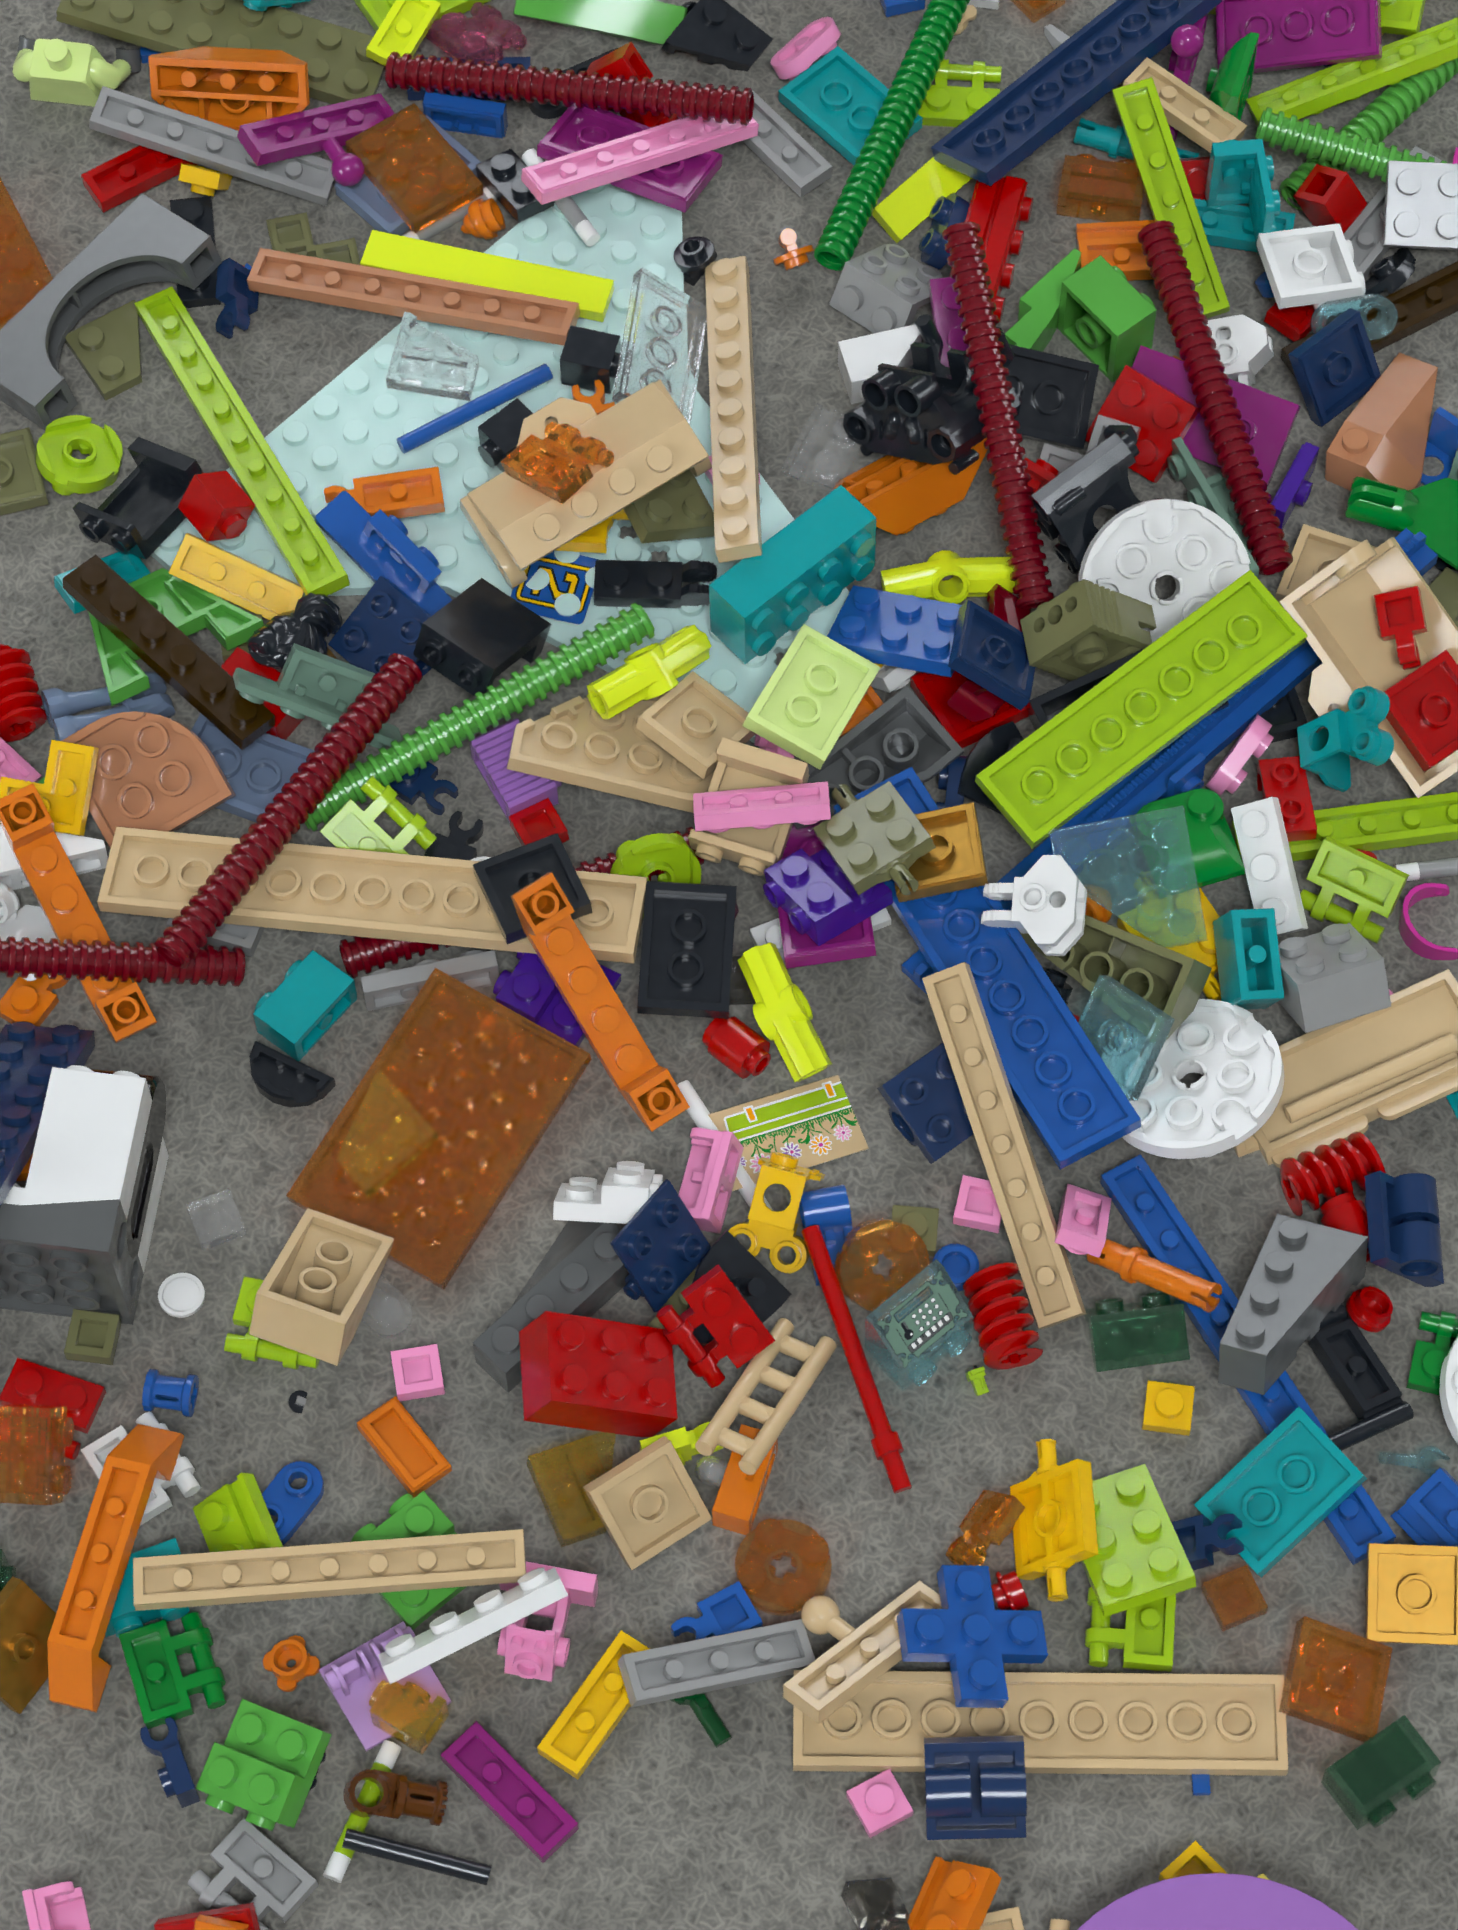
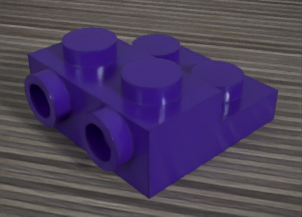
M801 848L764 869L766 883L763 885V890L768 901L775 908L781 907L789 915V919L796 931L801 935L806 933L818 946L893 904L892 891L883 882L876 884L858 896L825 848L812 856H809Z
M517 952L516 957L520 961L513 972L504 970L495 983L493 994L497 995V1008L512 1010L521 1018L524 1026L576 1052L585 1038V1034L538 955ZM599 964L613 989L616 990L621 982V974Z

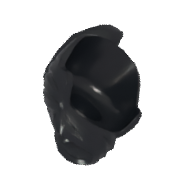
M309 593L298 599L295 610L274 616L263 627L254 631L253 636L247 641L251 657L260 665L283 669L294 643L327 655L325 637H329L330 634H336V630L341 629L342 617L339 613L340 608L325 594Z

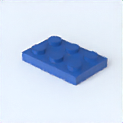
M853 585L827 637L872 663L952 677L955 670L948 667L959 608L962 605Z

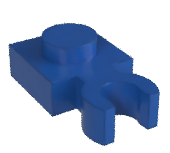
M740 1581L698 1602L697 1610L701 1617L697 1619L683 1617L676 1620L671 1626V1633L673 1637H677L684 1632H691L696 1636L695 1640L763 1627V1621Z

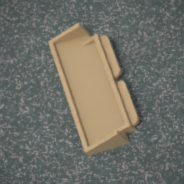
M1447 969L1390 995L1391 1007L1308 1032L1280 1045L1279 1050L1284 1065L1282 1095L1267 1122L1247 1140L1233 1147L1238 1158L1260 1150L1268 1165L1274 1164L1280 1168L1281 1162L1285 1158L1291 1157L1297 1160L1298 1155L1303 1151H1311L1314 1154V1150L1319 1145L1323 1144L1331 1147V1143L1335 1139L1343 1138L1347 1141L1348 1136L1353 1132L1364 1134L1368 1130V1123L1380 1117L1385 1120H1394L1458 1091L1457 1050L1294 1123L1289 1122L1284 1112V1106L1450 1033L1453 1034L1458 1044V982L1450 970Z

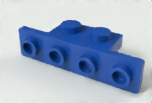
M342 491L316 515L314 519L316 524L374 583L380 576L389 579L430 616L452 601L451 597L436 583L442 572L437 567L439 562L426 547L420 546L418 548L407 537L408 530L405 525L394 515L387 516L380 509L371 517L347 491Z

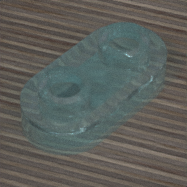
M1367 294L1325 302L1314 311L1311 319V328L1313 333L1316 334L1326 326V320L1330 316L1336 315L1338 317L1347 309L1352 308L1360 311L1369 340L1383 338L1393 331L1397 324L1398 313L1395 305L1386 297L1380 294ZM1372 308H1377L1378 316L1376 319L1367 321L1368 311Z

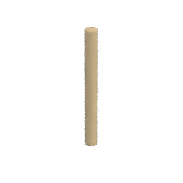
M1452 1033L1286 1105L1284 1106V1112L1289 1122L1294 1123L1457 1051V1041Z

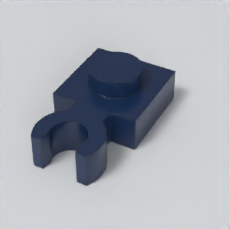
M426 762L427 767L424 769L420 767L415 768V774L412 776L408 774L403 775V781L397 783L395 780L390 783L391 788L398 793L397 797L410 805H413L419 797H422L426 800L427 808L437 815H442L445 812L444 805L435 800L438 794L446 793L455 799L458 796V789L455 784L448 780H434L438 775V767L430 762Z
M1203 1514L1171 1522L1192 1570L1213 1566L1214 1552L1221 1551L1226 1555H1236L1244 1550V1544L1236 1537L1226 1539L1227 1534L1231 1530L1243 1527L1242 1521L1234 1514H1223L1217 1517L1212 1524Z

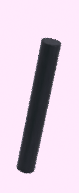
M347 1828L342 1846L345 1849L486 1886L492 1867Z

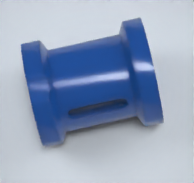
M149 1369L142 1395L144 1411L152 1412L154 1408L181 1411L183 1416L192 1417L199 1391L198 1376L189 1374L187 1378L160 1375L157 1369Z

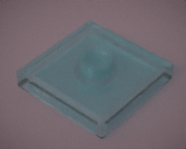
M1099 975L1078 1023L1129 1101H1138L1175 1019L1109 975Z

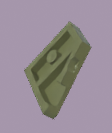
M135 300L68 333L65 337V343L105 401L142 382L139 315L134 304L136 303Z

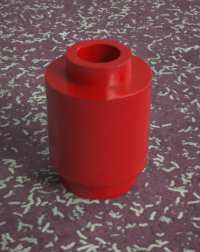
M730 1017L729 1019L715 1018L703 1034L702 1042L708 1047V1053L742 1079L747 1078L750 1074L758 1076L770 1062V1042L737 1017Z
M1352 1192L1337 1195L1320 1207L1323 1215L1321 1219L1322 1225L1367 1236L1369 1240L1368 1218L1365 1205L1362 1200H1357ZM1367 1246V1258H1366V1262H1368V1261L1370 1260V1254H1369V1251H1368V1246Z

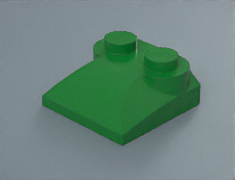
M1250 32L1228 50L1221 60L1219 69L1211 68L1206 86V92H1211L1209 100L1240 121L1253 83L1259 34Z
M1203 788L1194 789L1150 802L1130 818V829L1159 899L1245 874V867L1224 816L1223 801L1214 791Z

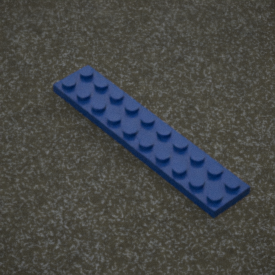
M912 767L855 795L858 800L890 781L914 814L939 809ZM839 804L833 806L834 815L842 810ZM893 879L883 882L892 891V907L934 973L963 962L970 965L1013 1096L1060 1170L1141 1127V1118L1018 929L997 928L981 924L983 911L1005 910L999 900H991L983 896L985 885L899 903Z

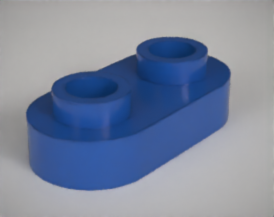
M297 1461L283 1467L262 1493L270 1515L278 1518L275 1528L282 1545L290 1540L319 1503L324 1493L321 1473L314 1465L308 1462ZM303 1478L307 1480L306 1486L302 1489H293L291 1487V1483L295 1479Z

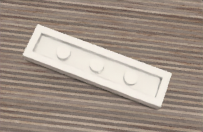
M555 1567L548 1571H545L544 1568L534 1569L518 1579V1586L503 1593L500 1590L490 1591L474 1601L475 1607L459 1615L456 1612L441 1615L429 1624V1630L415 1637H412L411 1634H405L390 1641L385 1646L386 1651L378 1655L390 1684L568 1596Z

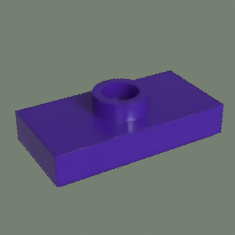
M1308 442L1302 444L1271 503L1276 509L1274 516L1280 520L1278 528L1282 530L1295 505L1303 507L1313 487V483L1309 482V479L1315 469L1320 447Z

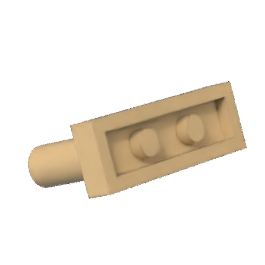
M1148 57L1123 82L1122 86L1152 77L1168 124L1210 153L1212 143L1232 139L1240 140L1244 136L1247 128L1246 124L1230 113L1225 112L1217 104Z

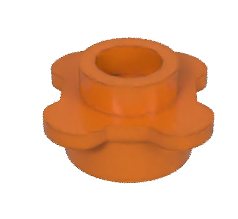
M294 1635L278 1642L263 1658L264 1668L274 1673L278 1679L277 1686L283 1692L295 1690L299 1681L306 1676L316 1675L320 1670L319 1659L316 1656H310L305 1648L306 1642L301 1636ZM290 1660L296 1661L293 1667H288L287 1664Z

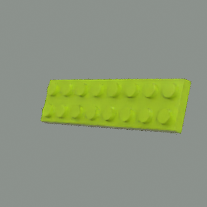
M1249 570L977 774L975 782L1032 849L1302 645L1308 635L1254 573Z

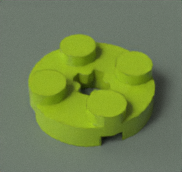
M83 415L64 416L46 426L45 433L39 437L37 442L36 464L42 476L52 484L55 492L64 496L73 493L86 494L97 492L114 484L121 467L123 448L118 435L112 428L104 424L103 429L99 425L92 424V418ZM79 449L81 454H89L90 456L86 457V459H76L72 457V450Z
M677 833L650 834L635 841L628 840L622 843L616 850L617 859L613 863L610 873L647 877V881H650L648 875L653 871L661 870L666 871V873L659 875L657 882L700 884L702 874L700 863L694 851L689 847L684 838Z

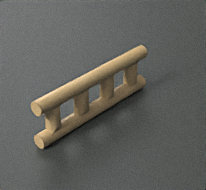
M785 1318L778 1319L770 1331L775 1342L752 1358L696 1442V1450L702 1455L710 1456L717 1445L743 1456L739 1462V1468L742 1472L748 1475L755 1474L837 1347L835 1341L830 1337L823 1336L814 1347L790 1336L794 1330V1325L791 1321ZM779 1352L804 1363L795 1377L770 1367ZM758 1383L784 1393L775 1408L750 1398ZM738 1414L764 1424L755 1439L729 1429Z

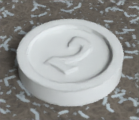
M173 1274L160 1285L158 1291L159 1304L170 1316L177 1318L191 1316L204 1303V1286L192 1274Z

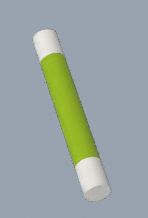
M384 1740L371 1770L391 1772L402 1748L394 1742ZM366 1780L357 1801L366 1807L376 1806L380 1797L378 1786L374 1782ZM351 1812L325 1868L324 1877L341 1883L355 1853L353 1850L342 1848L347 1828L364 1832L370 1817H359Z

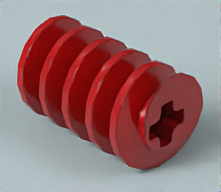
M0 644V737L5 742H14L27 737L35 729L41 727L46 722L47 716L45 710L41 708L43 705L41 695L37 694L39 687L37 681L33 679L35 673L33 667L29 665L31 662L29 652L24 649L11 648L9 645Z
M1361 1132L1351 1133L1347 1141L1343 1138L1335 1139L1331 1143V1147L1323 1144L1319 1145L1314 1150V1154L1311 1151H1303L1298 1155L1297 1160L1291 1157L1285 1158L1280 1166V1178L1285 1199L1292 1212L1299 1217L1303 1214L1302 1201L1305 1200L1312 1210H1318L1320 1207L1318 1195L1322 1194L1326 1201L1336 1196L1335 1189L1338 1187L1342 1193H1353L1352 1182L1354 1181L1365 1192L1366 1175L1377 1171L1386 1172L1374 1145Z
M1011 1262L995 1264L984 1268L968 1278L963 1285L964 1295L969 1299V1312L974 1316L973 1326L979 1333L978 1344L984 1350V1364L996 1370L1028 1365L1043 1354V1349L1028 1348V1346L1038 1341L1039 1335L1034 1330L1023 1331V1329L1033 1324L1034 1318L1029 1313L1018 1314L1028 1307L1029 1301L1024 1296L1013 1297L1023 1290L1024 1285L1019 1279L1008 1280L1019 1271L1018 1265Z

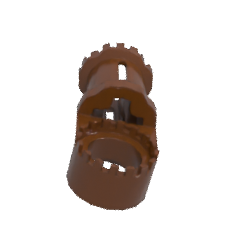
M365 1769L354 1775L346 1783L343 1794L347 1808L359 1817L377 1815L399 1819L401 1815L429 1819L430 1825L440 1826L442 1816L445 1814L444 1810L441 1809H446L447 1806L442 1804V1801L446 1802L448 1800L447 1782L438 1781L436 1785L408 1781L407 1776L402 1774ZM370 1780L378 1786L380 1800L376 1806L366 1807L357 1801L355 1788L358 1782Z

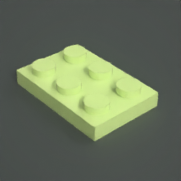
M803 624L742 726L820 770L881 667Z

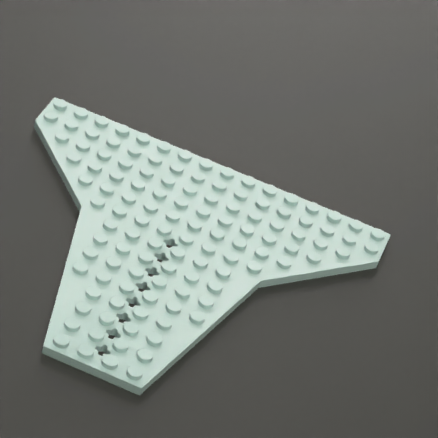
M606 184L571 196L600 235V240L595 245L587 246L554 203L553 207L519 222L484 252L486 254L614 280V292L604 322L579 317L576 327L620 335L621 353L627 354L623 378L615 379L611 394L605 393L604 404L611 402L617 404L650 383L661 380L709 456L712 455L710 407L686 377L683 272L677 267L674 260V251L683 242L681 211L614 185ZM406 318L269 433L265 440L313 519L329 504L326 503L324 489L329 486H341L346 490L354 489L353 478L438 467L445 512L398 518L408 530L407 537L418 548L424 546L436 557L439 562L437 567L442 571L436 583L447 594L457 597L479 579L483 578L511 597L513 589L498 570L460 509V499L502 473L497 466L492 468L482 459L478 451L480 446L478 426L516 398L532 413L560 397L573 400V386L561 384L560 357L564 346ZM543 364H547L550 368L553 379L405 454L400 450L396 440L400 436ZM580 388V393L584 396L595 394L593 390ZM229 467L226 471L240 486L239 482L237 481L236 477L234 476L233 472ZM705 473L698 477L695 476L714 512L713 486ZM760 474L759 495L761 538L763 544L795 519ZM253 509L247 520V526L239 537L208 541L215 546L299 584L255 509ZM187 517L151 554L168 571L173 564L186 533L205 540ZM614 520L608 533L606 553L554 550L556 559L562 563H572L579 558V555L598 560L651 561L652 552L665 551L667 552V560L669 562H683L685 564L691 560L714 563L717 568L716 579L742 560L719 563L715 552V536L641 543L639 537L633 539L630 536H626L622 539L619 537L621 535L620 528L632 526L630 520ZM319 527L346 571L350 582L349 586L328 596L366 595L375 583ZM592 567L586 572L585 581L589 587L594 589L595 567ZM539 568L526 583V586L532 590L545 588L550 581L549 574L544 569ZM709 581V582H705V583H704V582H699L698 584H699V585L704 584V585H708V586H709V584H711L713 581ZM845 587L832 604L828 606L822 605L810 614L805 625L827 637L850 593ZM593 591L582 624L577 625L542 617L551 623L546 642L556 647L563 643L568 646L571 644L570 639L574 637L581 639L584 631L589 630L593 632L595 631L594 626L601 623L605 625L607 624L606 619L610 616L616 619L619 617V611L624 609L628 612L631 608L594 605ZM571 593L560 595L554 604L556 611L562 616H573L581 607L579 598ZM710 604L708 606H681V608L643 607L653 624L655 636L651 639L645 636L642 638L643 643L639 646L633 643L630 645V651L625 653L621 650L618 652V658L613 660L609 657L606 659L607 664L604 666L599 664L595 666L610 673L625 664L624 659L633 652L648 645L660 643L666 637L685 626L695 625L698 630L707 635L712 646L709 650L710 658L677 679L678 682L694 671L749 713L778 666L776 665V654L780 652L785 654L801 627L796 631L789 630L780 637L767 654L763 656L757 655L747 664H744L710 631ZM755 735L749 741L754 743Z

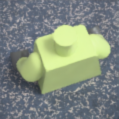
M20 35L17 57L13 65V74L21 82L29 81L31 100L95 107L102 86L115 90L128 78L130 73L141 71L140 48H116V60L110 64L90 44L68 42L61 39L25 38V35Z

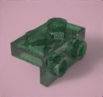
M1163 1292L1141 1295L1142 1302L1124 1304L1123 1298H1108L1095 1301V1308L1085 1310V1320L1089 1323L1095 1371L1102 1372L1190 1360L1184 1304L1178 1298H1170V1295Z

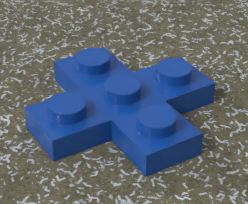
M942 1565L937 1572L942 1609L902 1608L897 1615L903 1662H949L956 1707L1003 1708L1009 1700L1003 1663L1042 1664L1048 1656L1041 1611L995 1610L988 1566Z

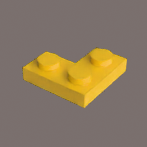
M51 740L44 784L1 777L0 798L33 783L54 822V831L84 836L99 748Z

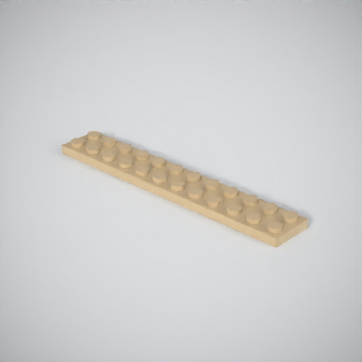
M116 827L97 900L100 911L173 919L176 916H181V909L184 906H190V898L198 895L197 891L201 885H207L206 879L209 875H215V868L223 864V859L227 854H232L231 849L235 844H240V838ZM288 843L283 845L284 848L280 854L275 855L274 862L271 865H266L267 870L265 873L258 875V881L255 885L250 886V891L247 895L241 896L242 900L239 905L232 906L233 911L230 916H224V924L537 954L527 937L507 945L474 875L473 864L481 861ZM576 871L591 902L592 913L573 921L596 960L635 963L644 913L647 877Z

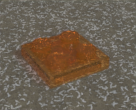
M1302 1617L1296 1621L1279 1712L1367 1744L1370 1743L1377 1736L1393 1648L1309 1617Z

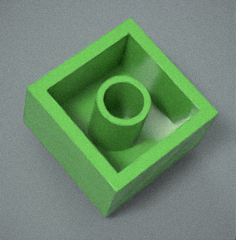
M1100 255L1062 281L1058 330L1093 364L1099 365V370L1112 383L1115 382L1125 365L1133 366L1140 345L1152 349L1156 308L1146 294L1139 293L1127 281L1125 274L1120 268L1111 266Z

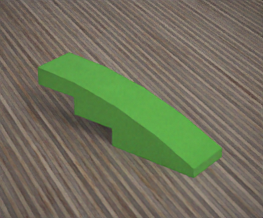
M516 0L514 14L520 17L557 23L561 26L663 46L667 38L686 17L688 8L655 0Z
M1074 248L1019 299L1018 322L1005 333L1009 344L1041 352L1046 348L1058 327L1062 281L1080 270L1081 252Z

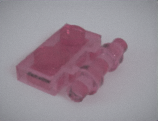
M477 2L472 6L471 15L473 17L467 18L461 12L444 14L440 19L434 21L426 34L428 40L452 59L460 58L462 63L472 59L475 64L482 60L486 61L488 65L492 62L503 60L504 49L513 47L516 50H521L527 43V38L522 34L521 28L511 20L502 19L503 17L499 10L491 5H484L481 2Z

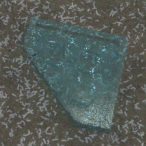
M1183 805L1055 829L1049 833L1053 855H1061L1087 889V897L1145 937L1165 948L1208 941L1186 813Z

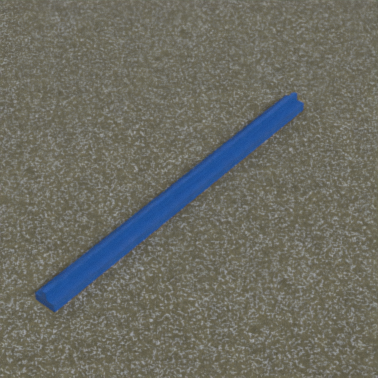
M1405 528L1395 539L1420 575L1423 576L1437 563L1438 554L1425 544L1427 537L1425 534L1419 531L1414 535ZM1306 640L1302 645L1228 700V707L1205 717L1061 826L997 883H1014V877H1024L1042 855H1061L1076 876L1081 874L1131 830L1130 818L1138 813L1144 805L1166 798L1168 780L1174 773L1199 752L1207 758V764L1244 732L1256 715L1260 716L1266 710L1268 711L1280 698L1284 697L1293 687L1298 685L1315 668L1322 664V661ZM999 900L1005 910H1012V900ZM919 949L901 967L902 972L927 994L922 978L934 974V971Z

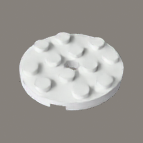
M1153 499L1137 503L1122 510L1102 526L1084 554L1078 581L1086 579L1094 584H1098L1099 587L1104 586L1105 589L1109 588L1110 591L1114 590L1152 605L1157 628L1153 631L1150 628L1142 629L1150 632L1153 643L1250 570L1249 564L1251 563L1248 553L1237 533L1224 519L1213 511L1184 500ZM1164 575H1171L1175 579L1176 590L1170 598L1159 599L1155 593V580Z
M1199 999L1194 1011L1162 1046L1155 1043L1136 1026L1129 1031L1124 1028L1111 1042L1102 1059L1141 1118V1127L1122 1138L1137 1149L1165 1158L1194 1159L1211 1157L1239 1145L1256 1133L1267 1122L1279 1103L1284 1086V1065L1278 1043L1270 1030L1267 1031L1264 1026L1254 1019L1253 1013L1237 1005H1231L1228 1002L1213 999ZM1195 1072L1203 1075L1197 1082L1191 1083L1190 1088H1187L1186 1084L1180 1082V1079L1188 1073Z

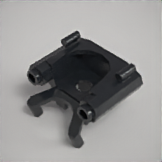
M924 314L915 321V325L925 343L914 342L910 345L913 365L909 368L884 363L878 365V372L862 384V395L865 401L844 414L843 428L849 439L861 445L860 450L865 456L875 452L933 465L953 461L948 467L952 474L957 475L979 459L978 452L971 448L987 438V436H983L981 433V429L985 425L979 421L978 416L982 413V410L977 409L976 402L979 400V397H976L973 392L977 385L971 382V376L974 374V371L968 367L970 359L966 356L965 351L951 349L947 352L949 367L940 363L943 341L931 316ZM996 327L1002 333L998 340L1004 343V349L1001 351V354L1007 358V362L1003 364L1004 367H1007L1011 364L1014 353L1003 330L1000 327ZM1012 387L1009 390V394H1013L1015 398L1011 405L1017 409L1018 414L1014 417L1016 418L1020 412L1022 398L1019 392Z
M1109 425L1104 430L1105 441L1029 496L1033 506L1036 508L1033 513L1038 514L1039 520L1036 522L1037 525L1051 541L1058 537L1059 542L1053 546L1057 557L1062 562L1068 564V570L1072 574L1080 570L1084 554L1090 542L1100 530L1093 523L1095 511L1103 505H1110L1118 514L1122 510L1141 502L1134 495L1128 480V467L1136 462L1134 457L1140 453L1136 446L1138 441L1137 433L1131 425Z

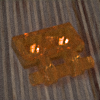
M553 421L546 426L544 432L546 437L543 440L531 434L504 458L501 464L506 474L564 504L593 477L589 465L599 464L603 467H609L614 461V453L606 449V445L601 440L592 436L585 438L572 425L567 423L560 425Z

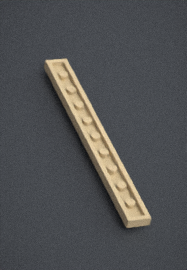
M746 256L720 259L711 262L705 267L715 552L719 563L762 555L750 277Z

